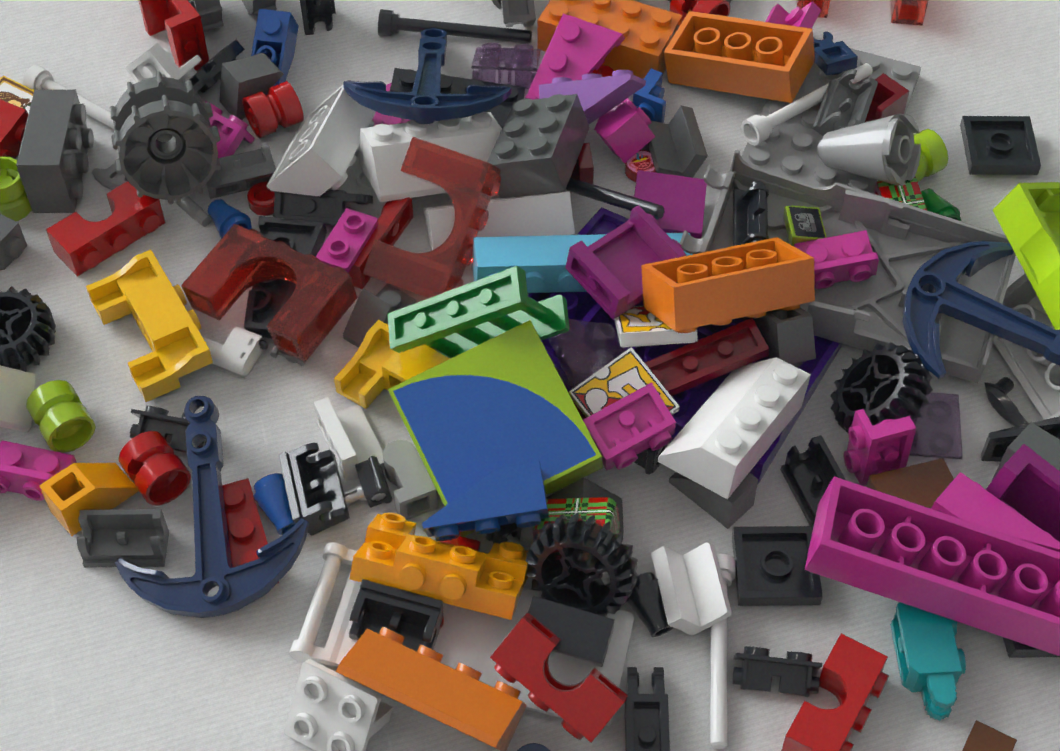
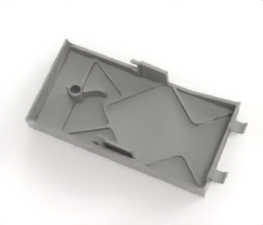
M739 150L734 152L730 172L728 171L724 174L715 172L710 165H708L704 176L705 183L712 188L721 190L705 237L697 239L690 236L684 230L680 241L683 250L690 254L732 247L733 190L747 191L751 183L756 181L763 182L769 190V196L767 197L769 239L778 237L790 244L783 214L784 207L791 205L819 208L827 237L867 230L872 251L877 252L879 258L876 275L861 282L848 280L834 283L832 286L824 289L815 288V301L800 304V307L813 316L814 336L873 351L877 343L886 346L890 342L911 349L902 322L904 301L909 284L921 265L940 251L967 242L992 241L1009 243L1006 235L838 182L829 187H818L755 167L742 159ZM1015 252L1012 255L988 264L971 277L966 276L965 272L958 280V283L1003 304L1016 256ZM943 313L937 314L935 322L940 324V351L946 374L978 383L986 367L994 335Z

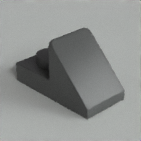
M388 283L377 295L363 289L345 327L343 339L359 348L368 330L378 320L388 324V313L417 303L416 299Z

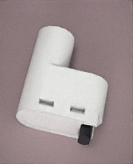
M235 327L224 345L203 337L210 349L213 360L212 364L242 376H247L263 349L267 350L268 348L267 342L261 340L262 336L240 327Z

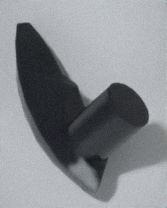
M1003 377L996 384L984 382L987 398L1002 418L1015 427L1028 424L1016 405L1007 396L1014 388V383L1010 378Z

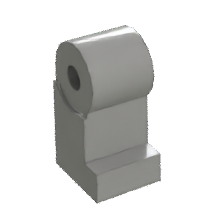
M396 440L389 443L383 451V462L386 478L389 482L396 485L398 489L393 491L397 514L404 516L408 520L438 509L436 488L415 446L405 440Z

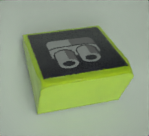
M793 205L784 207L783 218L790 245L794 246L796 243L827 238L819 208Z

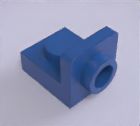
M651 68L644 78L646 85L633 94L632 103L637 108L640 107L651 121L664 123L666 101L663 100L665 88L662 87L663 73Z

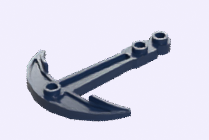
M436 28L425 29L421 32L418 50V69L412 92L386 91V84L382 81L348 80L343 82V88L347 94L360 105L383 115L414 120L419 124H432L435 121L466 118L490 110L505 101L511 95L512 88L507 86L469 85L466 94H441V67L445 65L447 32Z
M977 241L944 249L921 265L913 276L905 295L902 322L911 349L920 357L921 363L938 379L946 375L940 351V324L935 322L936 316L939 313L1039 353L1046 360L1060 366V330H1055L958 283V280L965 272L966 276L971 277L988 264L1012 255L1014 251L1009 243Z
M194 396L186 403L184 415L190 423L185 432L188 466L192 470L195 574L192 577L169 578L162 571L140 568L122 558H119L115 565L127 585L144 601L173 615L208 618L238 611L266 595L292 568L305 543L310 523L301 518L281 537L258 549L256 553L259 559L232 568L221 479V469L224 466L221 430L216 425L219 419V410L209 397ZM204 406L201 412L195 413L198 408ZM207 441L204 447L197 448L200 443ZM219 586L217 594L211 597L207 596L213 587Z

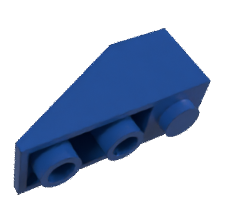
M259 9L251 56L264 53L284 74L276 82L275 85L286 81L294 58L299 25L291 12Z
M540 460L498 467L422 522L423 530L428 537L434 536L436 541H447L458 538L459 532L475 530L476 534H490L500 531V525L516 523L519 528H527L541 524V519L549 518V511Z

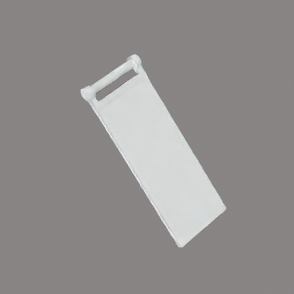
M331 542L326 544L322 556L325 562L299 639L293 641L289 653L293 659L300 662L311 659L317 663L338 666L358 641L349 638V631L353 622L349 621L360 590L361 582L350 580L349 573L326 646L322 648L314 645L340 565H352L356 550L348 549L339 543ZM523 588L512 620L443 603L444 624L439 631L433 649L443 655L440 663L456 669L458 663L469 666L482 673L479 679L480 682L494 688L498 680L521 691L518 699L527 705L526 710L560 717L552 709L546 712L537 707L527 696L530 691L517 680L513 684L504 679L494 668L497 663L490 658L520 619L529 611L533 596L541 598L542 592ZM618 610L615 614L608 612L607 616H605L615 619L603 667L594 665L586 660L552 651L548 661L552 676L563 684H577L583 681L595 667L616 686L620 687L635 617L634 613ZM613 717L606 724L605 728L611 726Z

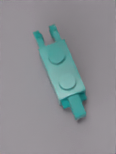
M899 602L890 627L901 683L911 692H921L927 715H930V718L941 721V719L949 717L952 711L951 706H954L957 700L956 684L960 675L964 674L966 670L964 651L962 648H957L955 640L957 621Z

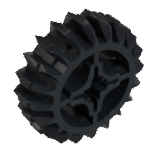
M11 286L7 292L0 290V365L27 372V366L30 364L40 366L39 356L49 355V346L55 344L54 333L56 332V324L50 308L46 303H43L38 294L31 295L27 289L18 292Z
M892 342L886 346L877 343L873 351L864 349L862 357L859 359L852 358V365L848 369H841L843 377L834 382L837 390L830 395L833 400L830 409L834 412L835 420L848 433L849 428L852 427L855 411L861 409L865 410L872 425H877L887 419L896 420L910 416L912 420L915 417L922 418L919 410L921 407L930 404L926 395L933 391L930 386L932 376L929 374V370L921 363L920 357L910 348L903 345L898 346Z
M578 512L572 515L570 520L562 514L559 518H556L555 522L549 521L531 541V547L527 552L525 560L529 564L526 576L533 578L531 590L542 591V599L605 617L608 612L615 614L630 599L633 592L632 589H634L637 582L638 574L635 571L638 567V559L631 557L633 545L622 544L624 539L623 532L613 534L610 531V521L601 526L596 524L595 515L589 517L587 521H583ZM559 550L561 554L560 563H556L554 551ZM604 572H608L610 582L604 584L601 579Z

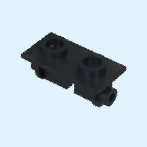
M756 181L751 183L747 191L733 190V246L769 239L767 203L769 190L763 182Z
M146 406L145 411L131 409V413L140 418L139 423L133 424L130 429L131 439L144 432L158 431L165 439H167V435H172L170 445L173 450L187 453L185 430L190 423L185 418L184 412L182 417L178 418L168 416V410L155 406ZM207 441L200 443L197 448L204 447Z
M745 646L744 653H736L733 660L742 661V668L734 667L732 684L740 685V689L771 692L772 676L780 677L779 693L809 697L810 693L818 694L820 678L812 676V669L818 670L822 668L823 663L812 662V654L787 651L786 658L769 657L770 649Z

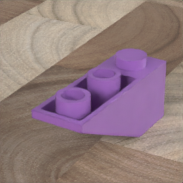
M616 70L612 72V76L602 77L601 74L582 75V80L575 81L567 77L553 78L550 84L539 85V99L549 98L556 94H577L587 122L591 124L646 85V80L634 76L633 71Z

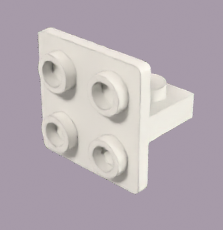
M157 42L125 67V69L136 82L156 77V73L161 72L162 77L174 78L185 83L197 73L193 67L201 61V58L196 55L184 65L178 67L172 54L162 48Z
M307 659L301 666L284 734L315 751H366L369 739L389 722L393 707L381 702V695L311 659Z

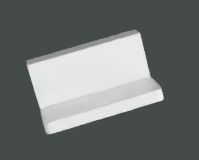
M328 397L313 402L317 424L329 449L335 454L337 466L345 482L357 478L358 474L355 465L368 460L371 456L377 457L381 467H384L383 450L360 405H354L335 412Z
M706 542L684 555L666 546L651 552L669 626L693 636L731 616L732 612L714 545Z

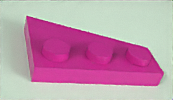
M563 13L525 99H539V85L550 84L553 78L567 77L571 78L572 81L582 80V75L591 74L594 69L598 70L605 62L604 58L615 46L618 47L625 39L624 35Z

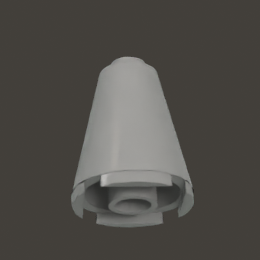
M896 114L830 131L823 136V139L818 144V156L827 167L903 186L906 185L905 180H912L915 177L919 166L921 144H914L913 133H919V129L912 116Z

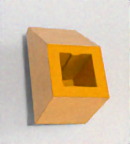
M73 463L39 485L50 512L71 536L82 530L79 523L80 510L113 509L139 492L136 485L116 463Z

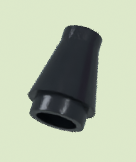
M653 572L638 575L634 589H632L633 592L627 603L647 627L651 637L661 636L674 627L669 626L667 623L658 579L655 578Z

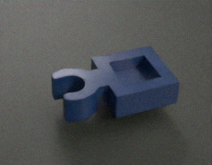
M828 31L823 32V40H817L813 37L815 63L826 75H838L843 71L857 68L858 56L843 41L834 43L833 35Z

